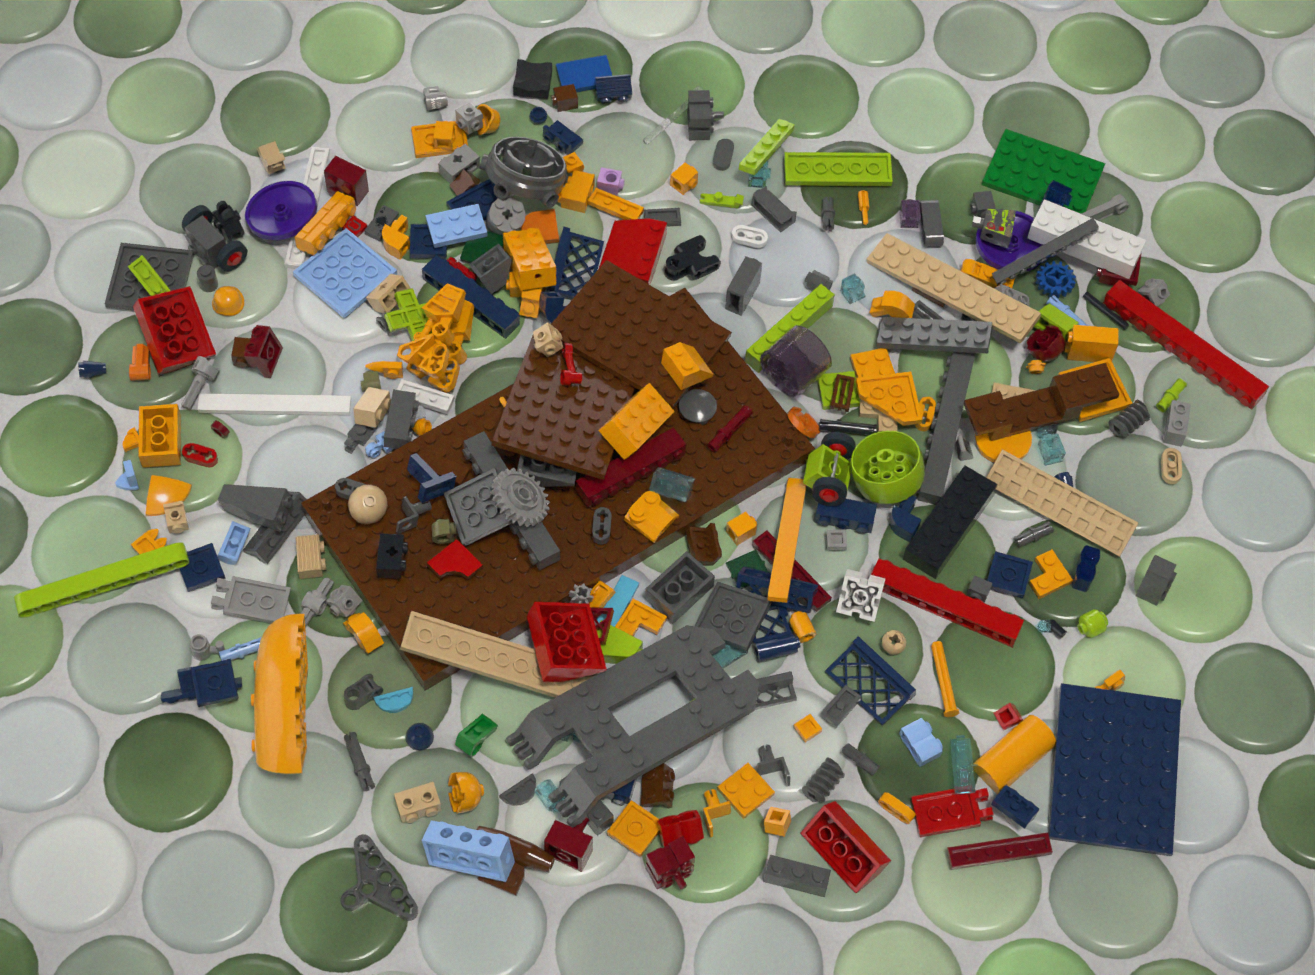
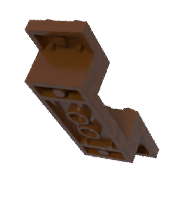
M1102 363L1053 376L1050 386L1047 388L1003 399L1000 391L966 399L963 404L976 436L988 433L990 441L1079 418L1083 407L1117 399L1119 392L1107 364Z

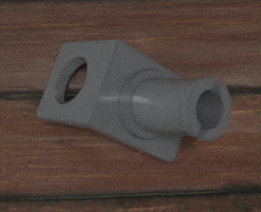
M406 496L403 497L401 508L407 518L397 522V534L416 527L419 514L430 511L432 509L431 503L428 501L422 503L420 501L411 504ZM410 522L407 526L402 527L405 523Z
M764 745L761 746L758 750L763 762L757 763V773L761 776L782 771L786 785L790 786V773L784 757L774 758L770 745H766L767 750H765Z

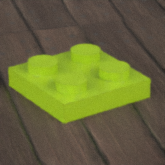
M854 371L817 375L823 410H830L837 374L855 377ZM841 379L839 380L835 403H839L843 384ZM847 381L843 399V404L845 405L851 381ZM854 382L850 408L860 407L856 382Z

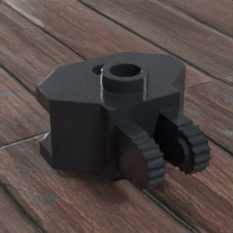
M226 201L218 202L216 205L217 210L212 212L213 223L216 229L221 232L228 242L232 241L231 236L237 233L241 236L244 235L245 232L239 221L241 217L238 211L233 210Z

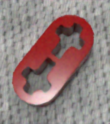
M188 443L182 448L183 457L187 462L208 468L218 463L217 453L212 448L195 443ZM194 450L195 453L188 455V452Z

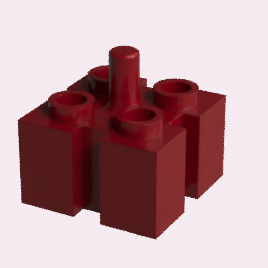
M684 836L670 842L668 846L660 847L646 854L647 863L645 869L656 889L670 887L674 884L673 880L675 879L680 890L687 887L684 879L691 876L694 871L695 856Z

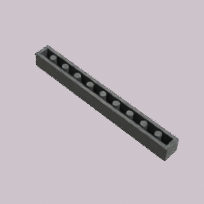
M1091 218L992 273V277L997 286L1005 284L1007 280L1016 278V275L1019 273H1025L1028 268L1032 269L1039 262H1045L1048 257L1051 256L1052 258L1059 251H1065L1068 246L1076 245L1077 241H1083L1088 238V235L1096 234L1099 226L1095 219Z

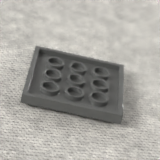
M121 242L104 303L105 307L134 311L133 306L138 299L151 296L128 268L141 255L146 258L171 291L186 287L194 256L193 251Z

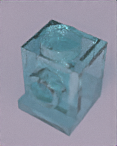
M855 273L842 279L840 292L849 304L859 301L866 296L864 294L865 285Z
M1046 434L1040 437L1038 447L1044 459V465L1063 462L1066 452L1059 434Z

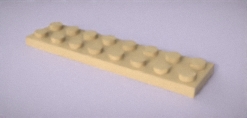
M1003 449L986 477L998 484L997 491L1119 557L1139 524L1137 521Z

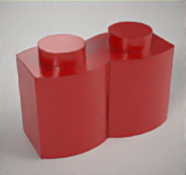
M697 810L685 811L678 815L666 816L657 820L661 843L664 847L684 836L688 844H696L704 838L701 816Z

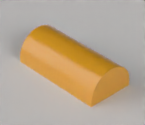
M1028 715L971 764L970 768L998 795L1005 785L1010 787L1049 753L1056 745V738L1051 729L1040 718Z

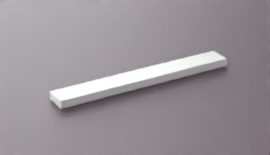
M312 147L303 184L308 186L314 193L317 207L325 177L324 170L327 167L330 155L329 148ZM295 236L290 238L284 264L285 268L297 269L306 259L307 252L301 251L296 247Z
M199 394L198 413L350 415L351 396Z

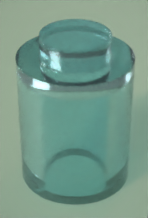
M551 779L539 784L534 792L548 811L557 812V803L565 798L563 797L555 803L550 801L548 798L549 794L558 789Z

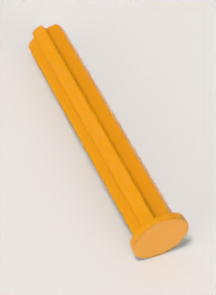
M935 641L932 643L931 648L945 708L943 714L945 717H954L960 712L956 708L943 644L941 641Z

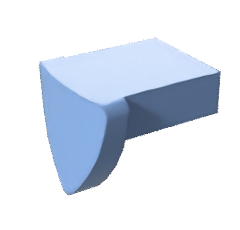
M131 460L124 461L125 472L115 482L116 487L123 490H138L139 486Z

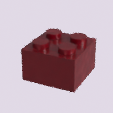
M335 155L324 170L327 192L332 196L337 191L351 196L355 200V206H358L369 192L366 170Z

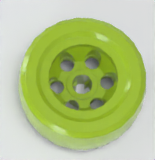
M898 431L874 433L864 438L852 453L851 469L853 480L859 492L872 502L892 504L906 500L919 490L924 481L925 467L922 452L916 441L905 433Z

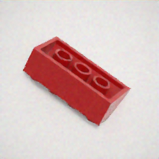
M836 801L824 805L800 833L855 893L861 891L874 880L891 862L889 857Z

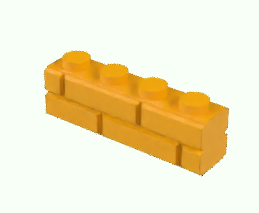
M337 191L295 236L296 247L313 256L319 250H322L325 243L334 237L335 232L345 225L346 220L350 216L355 214L354 198Z

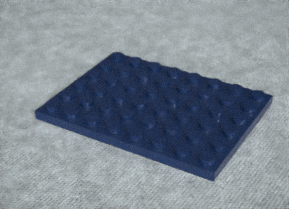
M1061 683L1049 839L1164 856L1173 855L1181 700Z

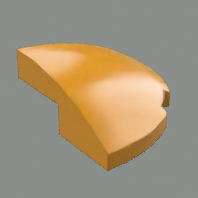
M151 475L146 516L165 514L163 504L178 501L184 502L191 491L192 485L168 477Z

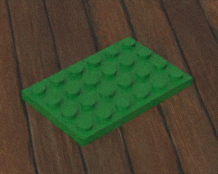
M1005 129L984 176L982 186L1039 206L1042 205L1045 199L1082 214L1087 211L1106 163Z

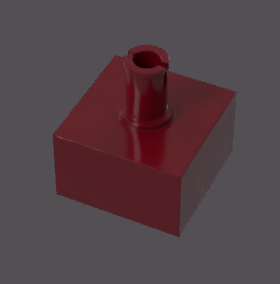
M586 817L582 823L575 827H570L555 820L544 840V850L553 855L556 861L582 872L593 852V837L583 833L589 819Z

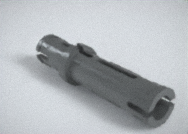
M350 732V737L346 734L344 735V740L355 766L354 772L359 777L362 790L369 791L368 786L371 789L375 787L370 774L371 768L366 763L356 732Z

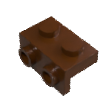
M710 523L706 528H687L686 535L690 554L702 565L713 566L722 557V549L719 545L715 523Z
M665 763L642 775L641 805L645 808L658 805L672 808L675 773Z

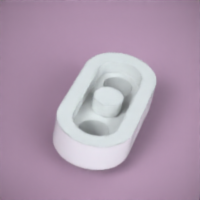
M738 225L732 231V239L738 244L755 248H762L767 244L768 235L762 229Z

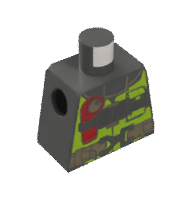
M988 208L984 218L973 217L971 227L982 229L980 236L982 240L1008 248L1012 237L1016 210Z

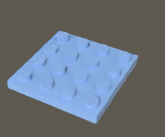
M347 228L328 242L322 250H319L314 256H311L293 271L295 278L343 318H346L367 300L366 297L389 274L397 275V270Z

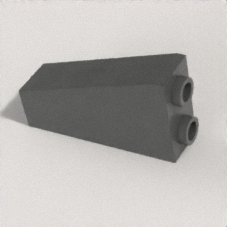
M224 484L218 497V501L224 511L275 531H281L283 524L286 522L288 511L293 504V499L286 488Z

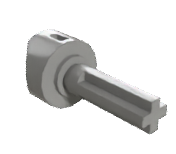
M198 356L191 368V371L196 376L181 404L187 410H191L205 381H214L220 368L212 367L205 357Z

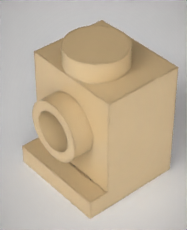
M183 501L163 504L169 533H182L185 530H189Z

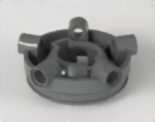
M526 137L501 139L493 145L489 155L484 153L479 169L486 171L490 180L495 184L494 194L499 199H505L513 194L528 199H539L548 208L553 207L558 202V194L562 191L563 185L568 181L567 166L561 154L541 141ZM523 168L531 170V175L522 174Z

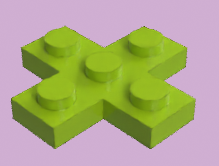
M411 288L394 294L400 310L388 312L384 317L390 332L407 328L411 340L414 341V334L422 332L428 318L422 309L426 303L419 305L414 290Z

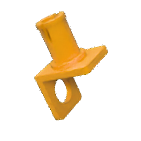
M711 789L712 794H710L709 790L704 793L708 807L703 808V819L710 837H713V825L710 819L731 813L730 801L720 803L715 789Z

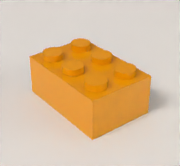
M178 404L139 406L138 456L142 468L181 465V414Z

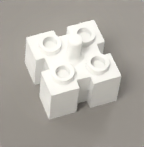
M847 569L842 586L843 591L841 592L836 612L852 616L853 612L860 613L859 618L875 622L885 578L870 575L869 579L862 578V572Z

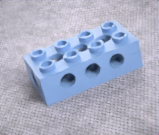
M431 820L422 839L427 860L431 866L506 882L515 863L509 837L503 834H493L484 830H474L465 826H456L443 821Z

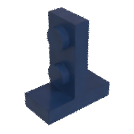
M417 453L410 455L407 470L421 484L418 499L422 503L444 495L445 492L454 488L456 476L453 472L439 476Z

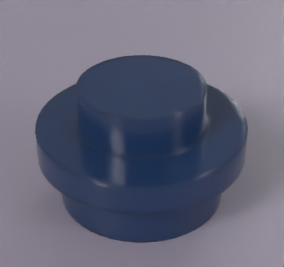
M535 107L530 112V119L536 124L544 123L547 120V112L542 107Z

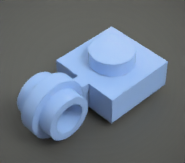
M385 431L376 435L378 443L371 442L366 446L365 450L368 457L376 458L379 456L381 448L386 453L395 449L384 447Z

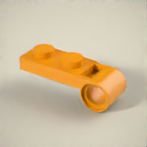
M965 259L963 261L961 272L992 288L997 287L992 273L998 269L972 259ZM1015 278L1007 280L1003 285L1012 288Z

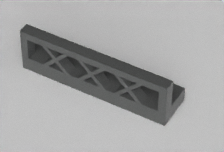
M288 491L293 499V504L288 511L286 522L283 524L281 531H275L261 525L243 549L246 554L256 555L264 564L270 562L305 515L301 503L307 499L300 492Z
M792 671L757 679L760 683V689L755 710L797 701L793 687L794 678ZM788 687L791 696L782 697L777 693L780 689ZM765 692L772 695L770 701L766 702L758 697L761 693Z

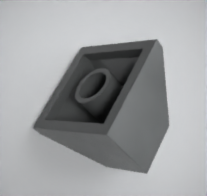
M497 244L469 265L485 288L493 294L506 284L512 260L504 249Z

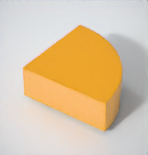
M135 427L130 429L124 438L123 448L125 452L139 447V435Z

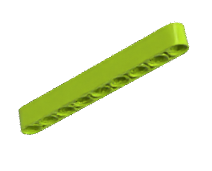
M181 542L170 544L21 592L14 596L18 616L22 618L30 617L184 567L189 564L185 544Z

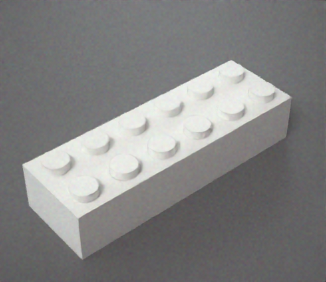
M1044 199L1031 225L1028 239L1044 245L1091 218ZM1095 220L1099 226L1096 234L1088 235V238L1085 240H1079L1076 245H1070L1063 251L1065 254L1129 279L1142 253L1146 240Z

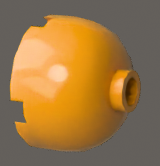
M469 772L451 773L449 776L448 786H452V792L448 793L452 810L457 813H466L474 810L480 803L481 796L484 795L483 785Z

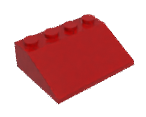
M651 218L615 220L599 268L607 260L651 285L667 235V222Z
M191 286L140 298L134 304L135 314L158 375L177 371L192 365L198 356L207 359L216 355Z
M533 603L527 614V619L543 682H564L607 670L590 604Z

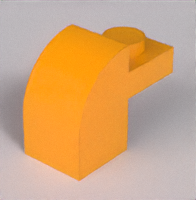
M403 215L394 220L391 227L385 224L382 229L385 250L399 260L410 249V238L404 234L409 228L408 219Z
M546 287L522 290L519 315L538 318L540 294L545 292Z
M888 290L884 291L883 296L873 298L870 314L873 317L889 314L891 317L912 318L915 303L901 292Z
M364 612L353 614L348 620L343 622L346 630L354 635L360 648L367 654L384 644L377 628Z

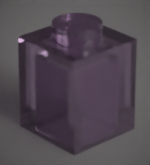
M901 200L899 210L900 227L919 228L921 218L919 200Z

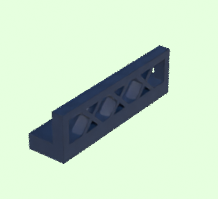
M743 566L738 573L736 588L741 589L742 582L749 583L752 588L749 592H755V594L764 596L759 589L765 587L769 590L772 573ZM791 578L788 595L790 599L787 603L771 601V604L811 613L813 598L817 593L818 585ZM799 597L808 598L807 606L800 605L796 599Z

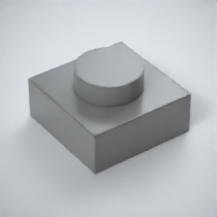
M846 529L826 531L827 550H847Z

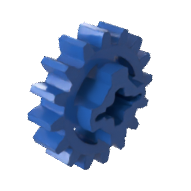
M1052 261L1051 265L1046 262L1045 266H1040L1039 271H1037L1036 284H1039L1038 290L1043 289V294L1049 293V297L1056 295L1059 298L1060 294L1066 297L1067 292L1071 293L1076 283V275H1073L1074 270H1068V264L1062 266L1061 261L1059 264Z

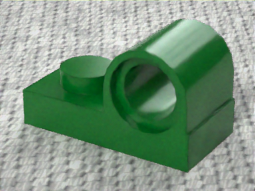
M482 713L458 733L455 746L470 757H473L482 747L484 740L496 731L498 725Z

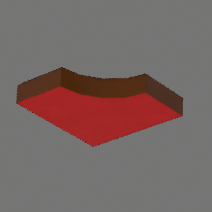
M457 539L427 562V566L440 579L446 575L456 574L469 580L483 569V565Z

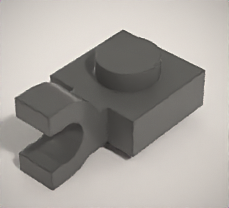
M355 424L347 433L348 438L344 442V445H346L345 451L352 454L358 444L364 446L374 434V429L365 425Z

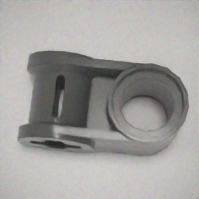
M372 674L363 676L359 681L345 689L344 699L348 709L358 710L371 700H374V697L382 694L383 688L376 684ZM351 696H357V697H358V698L355 699V700L349 699Z

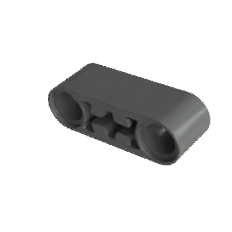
M919 201V215L924 246H943L944 235L939 201Z

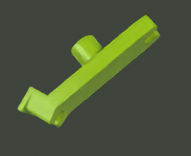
M716 192L715 194L702 193L700 198L703 199H700L699 203L738 209L740 205H743L744 196L737 194L735 197L725 196L721 192Z

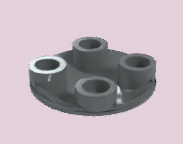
M690 390L679 401L680 415L689 421L706 424L716 413V400L705 390Z

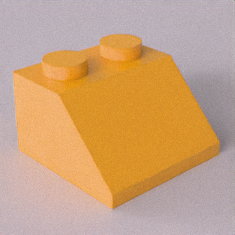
M679 342L665 348L663 351L661 363L680 390L709 379L714 375L693 346Z

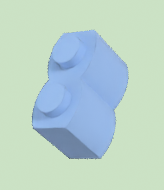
M920 718L900 729L899 735L920 767L941 756L943 745L938 738L935 739L932 735V728L927 721L925 722Z

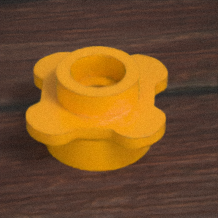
M1032 360L1026 368L1029 369L1031 374H1041L1044 372L1046 363H1042L1041 360Z

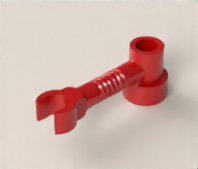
M564 343L565 349H562V355L566 360L568 370L561 371L560 383L561 385L581 384L582 373H578L575 370L572 343Z

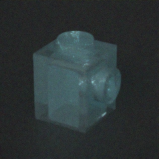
M768 161L755 175L749 174L748 187L763 188L766 186L767 178L770 179L771 175Z

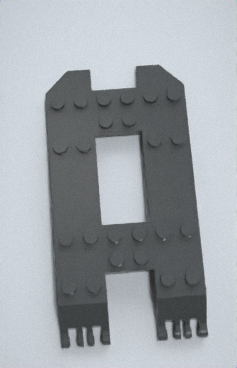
M686 625L613 665L605 672L593 676L533 709L518 729L506 738V741L510 746L515 745L513 751L520 760L534 753L532 757L524 761V766L530 770L539 765L556 741L573 732L592 755V758L574 767L559 788L548 796L552 803L566 796L564 800L557 803L556 809L560 811L562 817H568L577 810L575 815L567 819L568 825L575 827L583 822L601 798L754 712L760 683L749 670L731 679L712 656L726 647L725 641L715 629ZM676 675L695 700L629 736L610 711Z

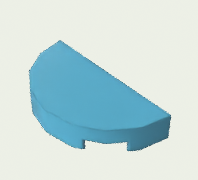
M413 687L376 696L374 701L385 712H401L412 702Z

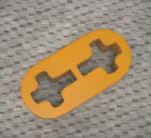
M923 397L919 402L922 418L926 417V423L915 424V427L920 431H928L932 425L936 402L931 397ZM925 404H929L928 411L924 410Z
M884 792L878 800L879 805L905 824H910L916 816L910 807L887 792Z

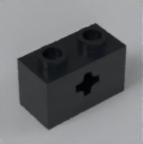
M380 533L376 565L377 578L401 579L402 572L406 571V560H403L404 554L408 553V542H405L404 535Z

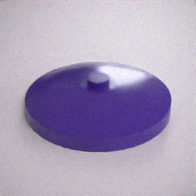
M280 181L262 188L250 199L245 210V219L250 230L256 236L266 240H283L297 235L317 213V201L312 190L305 184L296 181Z
M1016 211L1012 237L1008 248L982 240L980 238L982 229L978 228L975 240L980 256L989 265L999 270L1041 247L1043 244L1028 239L1034 218L1023 212Z

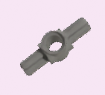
M324 578L317 590L308 591L304 596L301 604L303 609L301 614H305V627L313 616L321 615L327 606L326 596L334 585L330 578Z

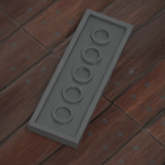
M882 317L877 338V348L988 353L993 323L984 321Z

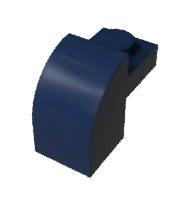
M541 292L540 310L552 323L566 307L563 306L564 297L559 292Z
M913 495L907 500H903L899 507L894 505L890 517L892 531L898 537L908 542H911L921 523L920 518L910 514L915 507L917 499Z

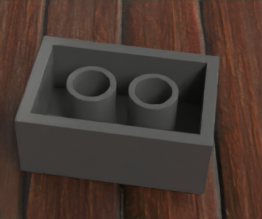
M686 551L645 588V599L660 613L666 615L670 622L674 623L714 587L715 575Z

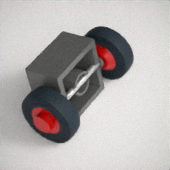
M198 205L192 208L182 220V228L186 232L185 238L189 242L188 249L192 250L193 254L199 257L203 265H210L214 269L219 266L224 271H231L240 266L248 253L246 246L238 240L226 244L225 238L211 225L213 213L208 207Z

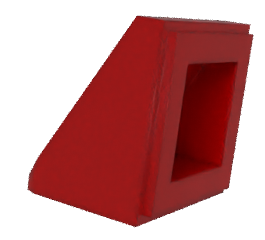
M1012 703L1006 704L993 713L1003 730L1023 721L1016 706Z

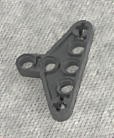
M365 834L357 836L354 840V852L358 883L342 894V907L347 911H354L369 901L403 920H414L418 915V906L373 840ZM361 841L367 843L368 850L370 851L368 854L364 847H360ZM373 856L381 859L380 863L376 866L369 864V860ZM383 873H390L392 878L388 882H382L380 876ZM366 884H371L374 886V890L372 893L366 894L362 891L363 887ZM401 889L403 895L401 898L395 899L391 896L392 891ZM354 896L356 902L353 905H346L345 898ZM404 901L409 908H412V914L404 913L405 907L402 904Z

